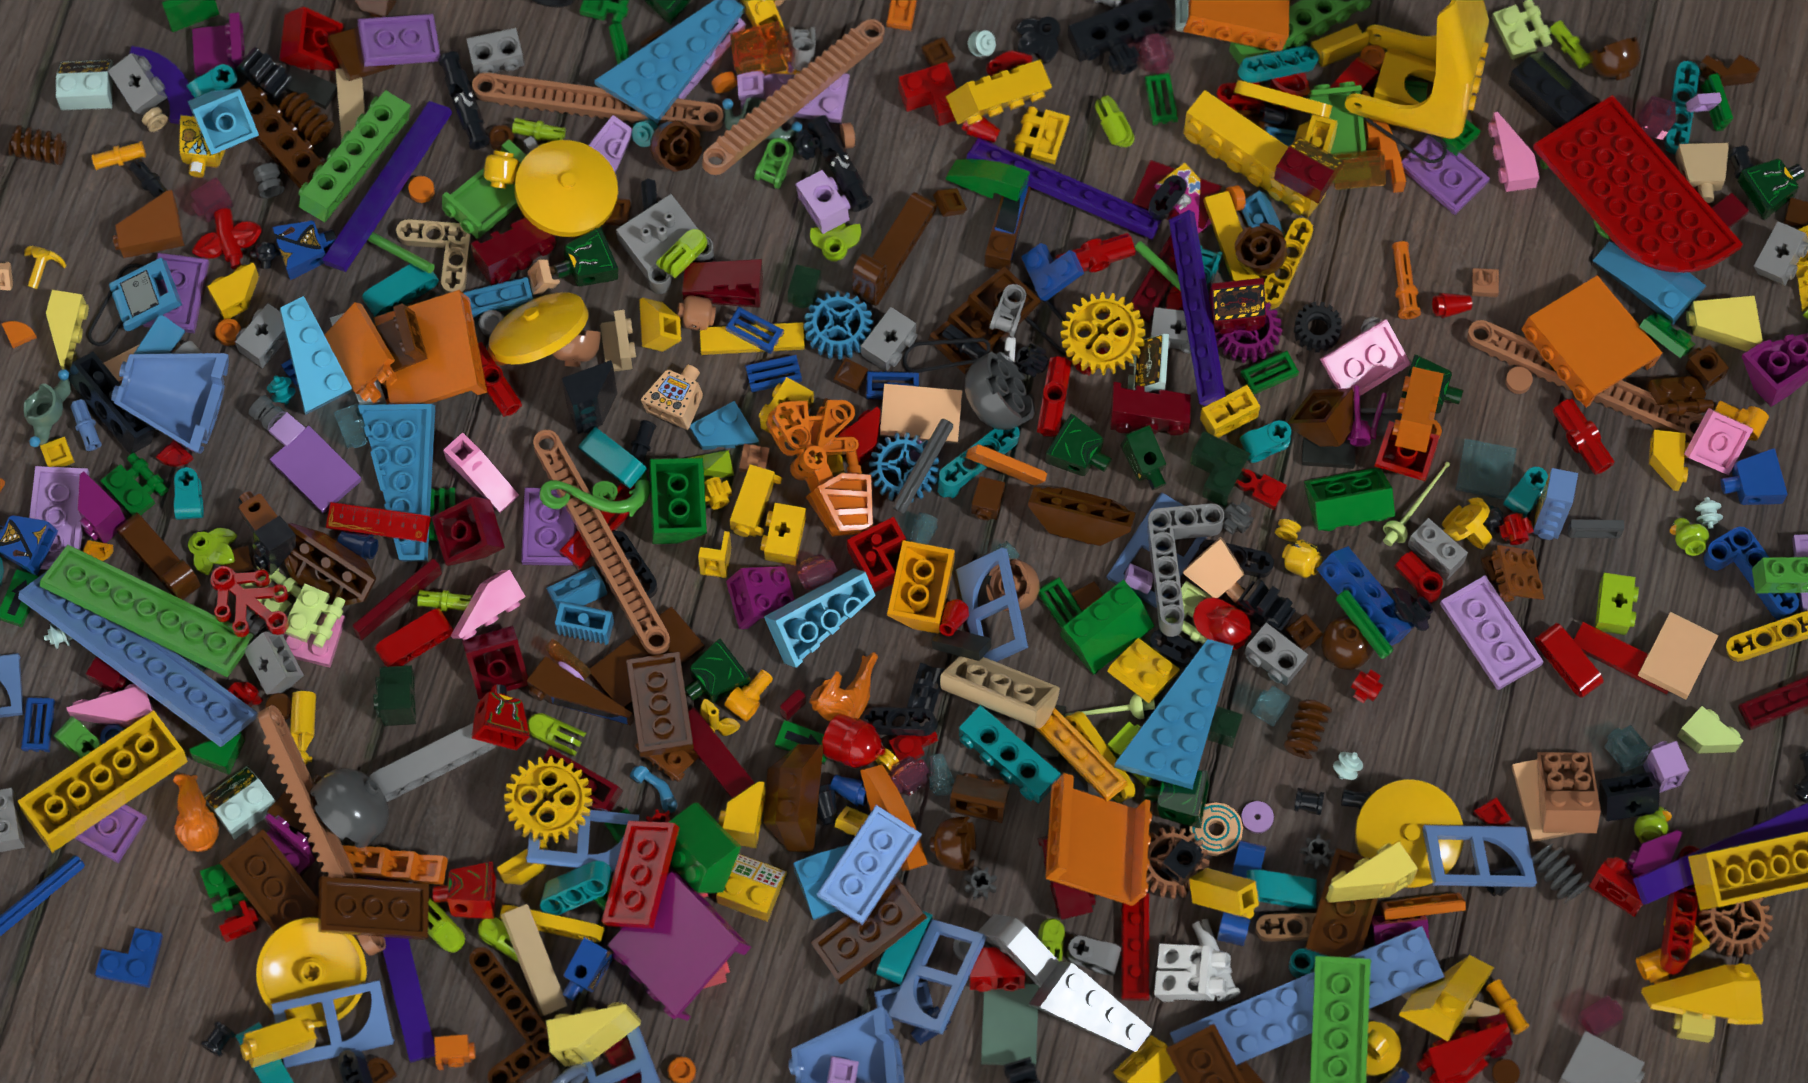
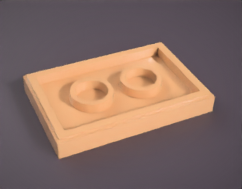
M884 384L880 437L895 438L894 434L899 433L900 438L904 439L905 433L908 432L912 439H914L915 435H919L920 440L929 441L940 420L943 418L953 424V429L945 442L958 443L962 390Z
M1670 612L1638 676L1686 700L1718 635Z
M1537 759L1512 764V771L1531 842L1576 834L1543 833L1539 806Z

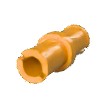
M142 141L124 147L114 146L113 150L92 154L96 170L116 164L122 166L124 162L146 157Z
M1501 979L1490 983L1486 990L1500 1009L1499 1014H1505L1506 1021L1513 1030V1033L1519 1034L1526 1030L1529 1024L1518 1009V1002L1516 999L1511 998Z

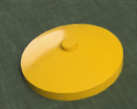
M557 140L536 147L523 159L517 171L514 189L516 201L521 212L534 226L552 235L575 237L585 235L599 228L608 220L616 204L618 182L611 164L600 152L580 142Z
M553 293L533 299L514 309L496 325L489 338L490 349L495 358L505 364H524L542 359L566 346L582 331L588 320V309L582 298L573 293Z
M1399 780L1389 783L1375 791L1366 800L1359 812L1355 827L1358 853L1360 856L1372 859L1378 855L1377 851L1384 845L1390 843L1393 846L1400 842L1418 868L1412 883L1405 888L1429 885L1433 882L1423 835V825L1463 826L1461 815L1451 798L1441 789L1430 783L1420 780ZM1438 840L1445 875L1456 864L1462 851L1464 840Z
M307 917L283 925L270 936L260 952L256 977L260 994L266 1005L273 1012L272 1003L366 983L367 965L363 950L353 935L318 932V917ZM362 993L333 999L338 1020L354 1008ZM322 1002L285 1010L287 1020L308 1014L314 1027L327 1025Z

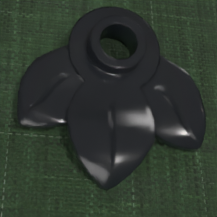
M1043 17L1040 20L1027 18L1017 25L1016 30L1023 35L1018 43V52L1028 55L1038 52L1041 60L1045 64L1049 63L1059 49L1056 39L1060 34L1058 21L1053 17ZM1051 25L1052 29L1050 32H1043L1044 26Z
M1393 588L1392 593L1398 600V603L1393 607L1395 615L1404 622H1413L1418 630L1426 631L1429 628L1428 620L1433 613V608L1429 601L1421 596L1413 598L1404 589Z

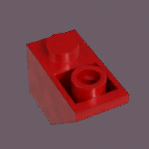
M878 406L871 411L870 409L864 411L858 417L857 422L851 426L846 425L837 434V437H854L858 440L859 446L856 449L858 465H862L869 460L872 452H877L881 410Z
M982 948L969 975L970 990L987 992L991 989H1004L1006 991L1022 989L1025 985V971L998 948Z

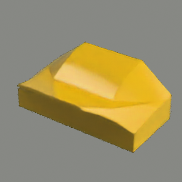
M1312 114L1310 121L1299 125L1294 142L1301 137L1330 153L1336 136L1338 122Z
M541 839L539 849L548 850L547 845ZM527 848L497 867V871L504 884L522 885L543 872L546 864L528 863L526 860Z

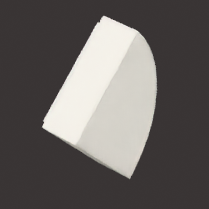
M1007 337L1005 339V355L1014 362L1016 338Z

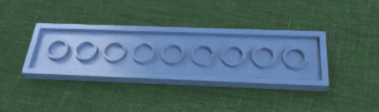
M45 573L19 591L18 599L218 746L222 747L256 719L257 712L176 652L40 587V580Z
M1422 926L1348 957L1371 959L1369 1008L1444 977ZM1314 972L1170 1032L1172 1040L1175 1044L1215 1024L1237 1065L1312 1033Z

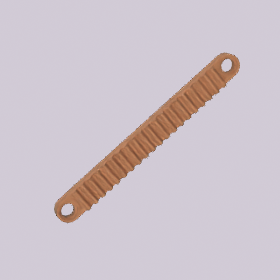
M870 19L862 22L855 29L852 28L848 35L844 34L841 40L838 39L834 46L831 45L828 51H823L821 57L817 56L815 61L810 62L807 68L804 67L800 74L796 73L794 78H790L786 85L783 84L779 91L775 90L773 96L769 95L765 102L762 101L758 108L755 107L752 113H747L744 119L741 118L737 125L734 124L730 131L726 130L722 137L719 136L717 141L706 149L702 160L703 169L712 175H720L728 170L878 47L884 37L885 29L882 23ZM875 30L878 35L869 37L865 34V31ZM711 157H718L722 160V163L714 165L708 160Z
M493 73L478 74L472 82L473 92L479 100L495 102L502 106L504 104H508L510 107L517 105L520 108L528 107L531 110L534 108H538L540 111L547 109L550 112L558 111L561 114L568 112L570 115L575 113L580 116L588 115L590 118L598 116L600 119L605 117L610 119L614 115L622 122L628 120L630 123L651 120L597 87ZM482 82H490L493 85L492 89L488 92H482L478 87ZM677 98L657 125L671 120L686 121L694 125L697 130L711 132L722 127L724 115L722 108L717 104ZM709 112L718 115V119L713 123H709L704 119V116Z
M1477 320L1470 325L1467 339L1473 347L1488 353L1490 357H1497L1499 361H1507L1511 366L1524 367L1531 374H1536L1538 378L1543 377L1547 382H1555L1556 386H1564L1566 390H1571L1564 381L1560 380L1553 367L1542 358L1534 344L1526 338L1484 320ZM1476 329H1484L1488 337L1484 340H1479L1474 336L1473 332ZM1623 380L1594 398L1595 403H1603L1604 407H1612L1614 411H1621L1625 416L1630 415L1634 420L1639 419L1643 424H1651L1652 428H1660L1662 431L1686 433L1685 440L1691 442L1694 433L1690 430V425L1693 423L1700 424L1704 417L1694 412H1685L1681 416L1665 414L1663 410L1664 405H1657L1650 392Z
M551 430L538 432L533 441L534 450L548 478L570 484L590 494L558 435ZM545 438L551 439L554 442V446L549 450H544L539 446L541 440ZM556 489L560 498L568 493L562 489ZM568 493L570 500L565 506L567 512L570 514L592 557H594L597 566H599L602 575H604L636 636H638L648 653L652 655L665 653L670 645L668 631L599 509L591 507ZM653 635H660L664 638V643L659 647H654L649 643V639Z
M274 705L261 710L258 713V719L266 736L263 743L270 744L267 752L268 754L275 755L272 763L279 764L276 772L277 774L284 775L281 783L288 784L285 791L293 795L290 802L297 804L294 811L302 815L299 822L306 823L303 831L311 834L308 842H314L315 846L312 851L319 852L320 854L316 860L317 862L324 863L321 871L328 872L329 875L327 877L357 879L338 836L324 824L314 809L318 805L315 797L310 795L314 783L282 713ZM357 935L362 948L371 956L384 950L386 947L384 937Z

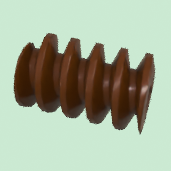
M293 92L283 99L279 109L285 114L286 119L298 128L299 133L304 135V138L312 146H316L323 142L334 127V122L327 121L328 116L326 114H320L321 108L318 106L314 107L315 101L308 100L309 95L304 92L298 95V92Z
M18 125L10 139L9 156L15 154L16 157L22 158L25 155L26 159L29 160L35 157L36 161L42 162L45 159L46 163L51 164L55 162L56 165H61L65 159L67 145L66 141H62L61 133H57L55 138L52 139L51 131H47L45 137H42L41 129H37L35 135H32V127H27L25 133H22V126Z
M1306 699L1298 704L1297 708L1299 711L1295 712V720L1292 721L1290 726L1292 730L1288 731V740L1284 742L1283 746L1289 753L1295 756L1312 759L1313 757L1309 754V751L1317 752L1318 747L1312 744V742H1321L1322 739L1315 733H1324L1325 728L1319 725V723H1328L1329 720L1322 714H1330L1332 709L1319 701Z

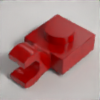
M936 732L929 736L900 735L889 740V744L900 761V766H903L925 756L922 748L937 742L938 736Z

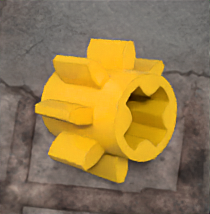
M714 477L704 482L706 506L710 504L711 509L716 510L730 502L728 497L732 496V490L727 480L721 482L719 477Z

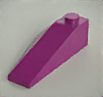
M1808 333L1797 336L1793 334L1787 335L1784 339L1771 342V340L1763 341L1742 355L1754 390L1770 407L1791 395L1808 381Z

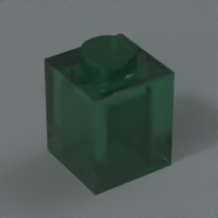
M796 264L788 289V302L798 308H806L810 304L814 305L821 284V270Z
M1217 706L1207 740L1233 748L1243 714Z

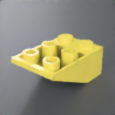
M1400 842L1393 846L1388 843L1377 851V856L1370 860L1368 857H1365L1354 865L1355 869L1348 874L1343 871L1332 878L1331 881L1333 883L1329 886L1326 899L1330 903L1390 897L1412 883L1418 868Z
M612 1003L608 1005V1008L600 1010L596 1008L584 1009L581 1011V1014L556 1015L555 1019L547 1020L550 1052L565 1067L591 1062L640 1026L641 1021L628 1005L623 1003Z

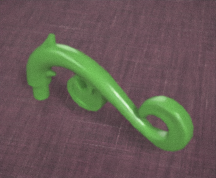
M644 472L634 484L635 489L629 491V494L632 496L622 501H613L618 491L617 487L608 481L596 483L592 488L591 495L570 484L550 480L541 486L539 496L542 503L551 509H561L566 506L570 500V495L568 494L570 493L593 508L610 513L629 512V516L632 517L647 501L650 494V482L647 481L646 472ZM562 489L568 493L561 498H557L551 494V491Z

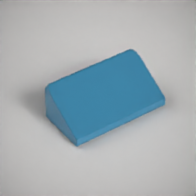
M1258 191L1246 198L1245 207L1241 211L1248 226L1254 228L1260 226L1259 223L1271 224L1281 230L1285 238L1284 230L1267 194Z
M160 314L134 354H171L184 335L185 330Z
M594 566L546 588L557 611L561 601L584 606L607 595L604 582Z

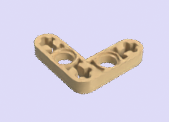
M411 219L401 221L397 225L396 233L403 245L445 249L441 277L444 293L447 294L457 290L464 292L471 247V234H467L460 226V223ZM407 228H412L413 233H410L409 237H405L404 232L407 231ZM420 228L422 229V239L419 238ZM432 229H437L441 232L440 237L436 240L427 238V233ZM446 230H447L448 233H449V235H447V236H448V240H445V239H446V234H445V231H446ZM458 232H463L464 237H461L460 241H456L455 236L458 235ZM458 254L464 258L460 265L455 266L449 262L453 255ZM452 272L456 273L458 283L455 284L454 288H450L448 284L452 282Z

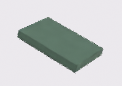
M1025 984L1024 988L1015 991L991 989L984 992L981 1064L1004 1065L1031 1057L1032 1063L1036 1067L1038 1009L1028 1004L1039 990L1037 984Z

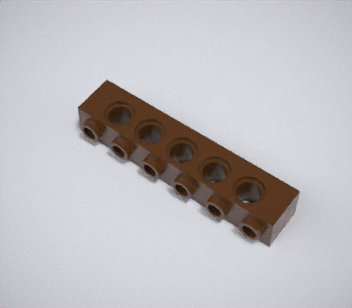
M250 82L246 83L240 90L250 114L254 110H262L259 114H251L259 134L254 139L294 184L301 189L305 182L309 183L313 179L316 168L319 165L323 166L327 161L322 156L318 158L314 154L315 149L307 139L302 140L298 136L299 131L292 122H285L282 118L283 113L275 104L271 106L266 101L268 98L259 86L255 88ZM271 127H278L274 132L267 131ZM288 144L294 145L291 149H283ZM302 162L310 163L306 167H299Z

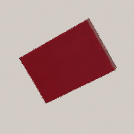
M1150 160L1132 204L1148 211L1151 198L1157 192L1155 185L1175 169ZM1200 178L1198 228L1203 229L1201 233H1204L1209 215L1203 200L1205 197L1219 194L1222 186ZM1164 200L1161 205H1157L1156 210L1164 209L1166 201ZM1174 209L1166 220L1176 217L1180 213Z

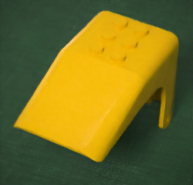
M1451 0L1450 4L1439 12L1437 16V35L1433 36L1414 35L1381 25L1369 26L1366 29L1370 36L1369 43L1387 49V52L1385 53L1375 88L1374 98L1363 94H1350L1345 100L1346 109L1353 114L1446 139L1459 137L1464 129L1468 110L1474 111L1477 96L1473 95V93L1477 94L1479 92L1482 78L1478 76L1482 75L1485 60H1481V58H1486L1489 43L1485 42L1489 18L1484 0ZM1410 75L1434 83L1431 95L1421 103L1414 100L1405 89L1404 82Z

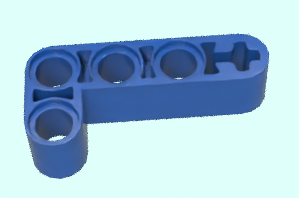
M1736 527L1709 544L1704 554V563L1711 570H1720L1734 562L1755 591L1752 573L1754 566L1748 560L1752 559L1759 562L1762 558L1770 557L1748 528ZM1739 538L1745 545L1739 546L1733 539ZM1712 552H1720L1723 555V558H1715L1712 555ZM1756 593L1776 620L1793 616L1799 606V599L1795 593H1780L1781 595L1779 593Z
M1240 840L1232 875L1246 878L1248 870H1261L1266 846ZM1223 912L1217 940L1244 946L1250 919Z

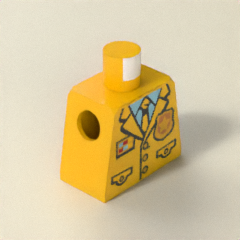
M181 115L180 156L183 163L190 164L189 174L197 178L204 177L206 166L219 167L225 150L211 155L195 118Z

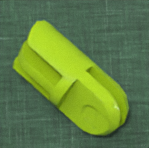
M1102 96L1101 100L1098 99L1095 102V109L1112 145L1119 147L1131 146L1134 143L1135 137L1124 113L1119 110L1117 104L1110 96Z
M698 229L687 231L656 261V265L676 278L707 247L706 235Z
M543 713L532 715L527 722L529 734L534 738L574 757L577 752L555 742L556 738L580 747L582 742L560 732V729H566L583 738L586 735V732Z
M430 898L429 905L442 919L438 920L428 910V920L434 925L432 929L428 926V935L447 952H457L465 944V935L453 920Z
M496 917L494 919H483L478 927L480 938L519 963L504 922Z
M1055 918L1047 919L1039 927L1038 940L1058 961H1062L1065 939L1064 925Z

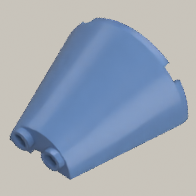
M224 353L129 354L127 362H122L119 376L123 377L120 386L114 387L111 400L117 406L195 453L201 454L204 451V447L201 444L208 443L219 413L225 389L223 375L227 376L229 355Z
M884 1007L874 1009L791 1049L792 1058L789 1059V1069L792 1075L796 1074V1083H827L831 1057L859 1062L856 1083H904L900 1045L898 1039H895V1036L890 1032V1029H894V1025L887 1010Z

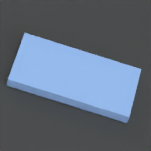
M876 805L817 893V897L863 925L922 834Z

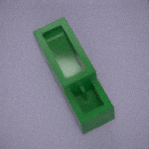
M959 159L954 162L945 180L991 199L997 193L1017 202L1027 186L1030 171L996 161Z

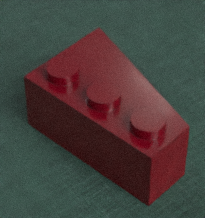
M525 217L511 224V230L499 234L496 231L490 234L492 239L481 244L478 240L472 242L471 247L474 261L491 285L504 283L511 277V274L519 269L524 270L528 268L533 260L539 256L548 255L556 246L555 236L540 230Z
M762 259L691 263L684 271L683 302L687 296L692 295L708 298L712 304L761 308L763 287Z
M1113 382L1110 430H1116L1118 433H1130L1150 425L1154 434L1168 432L1170 435L1178 436L1189 432L1191 394L1161 389L1156 394L1144 392L1145 387L1136 386L1135 390L1121 388V383Z
M549 747L542 759L543 762L548 763L549 757L552 756L554 764H557L561 758H563L564 767L573 763V773L581 769L582 776L580 779H588V785L584 788H591L592 795L587 797L592 799V806L587 808L611 812L623 790L618 785ZM549 777L542 782L546 786H552L557 781ZM562 785L558 791H560L563 788H566L567 785ZM525 795L528 799L536 800V797L533 795ZM544 797L543 802L550 801L552 803L553 797L551 799ZM564 797L560 802L564 805H571L574 803V799Z
M1048 836L1037 838L1039 846H1042L1045 870ZM1050 880V888L1059 919L1063 920L1093 912L1092 906L1096 905L1093 893Z

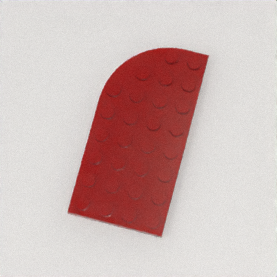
M1613 95L1534 144L1533 149L1611 240L1628 256L1646 266L1675 273L1696 272L1720 263L1740 250L1743 245Z

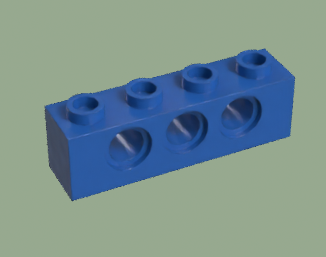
M1348 546L1332 552L1317 568V571L1338 595L1345 590H1348L1391 646L1399 643L1415 627L1412 622H1404L1395 615L1393 607L1396 602Z

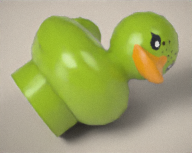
M1678 518L1670 528V533L1676 535V544L1685 550L1688 555L1696 556L1705 551L1709 540V532L1703 525L1690 524L1687 519Z
M1659 806V811H1656L1654 814L1643 815L1637 818L1634 824V832L1641 844L1666 835L1669 830L1667 821L1671 820L1672 814L1664 807Z

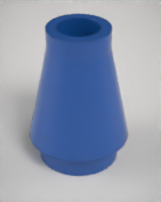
M835 775L831 782L832 790H835V792L856 806L859 804L865 806L868 799L863 780Z

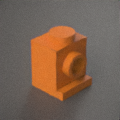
M468 1035L434 1037L435 1059L438 1070H444V1064H448V1067L456 1068L464 1066V1063L471 1062V1059H476L475 1043H470Z

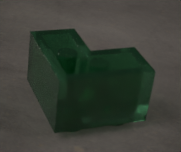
M1203 431L1192 452L1190 464L1210 473L1204 485L1202 497L1226 508L1237 487L1238 481L1241 480L1244 470L1249 464L1251 453Z
M412 665L380 667V676L375 677L376 692L378 694H373L374 710L377 712V718L382 719L384 726L416 724L415 676Z

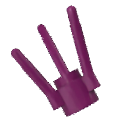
M1354 386L1355 421L1347 439L1350 440L1353 446H1368L1371 443V439H1376V430L1385 404L1386 393L1381 395L1372 426L1370 427L1367 421L1361 420L1359 386Z

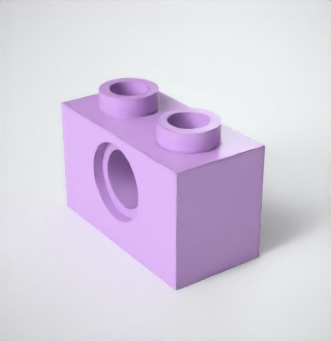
M823 170L796 183L798 198L822 234L849 221L848 210L850 209V204L844 195L840 196L838 194V187L832 177L828 178Z
M1663 741L1652 747L1653 750L1648 754L1643 765L1645 771L1653 773L1660 787V793L1680 786L1689 772V768L1677 741L1669 744L1667 741Z

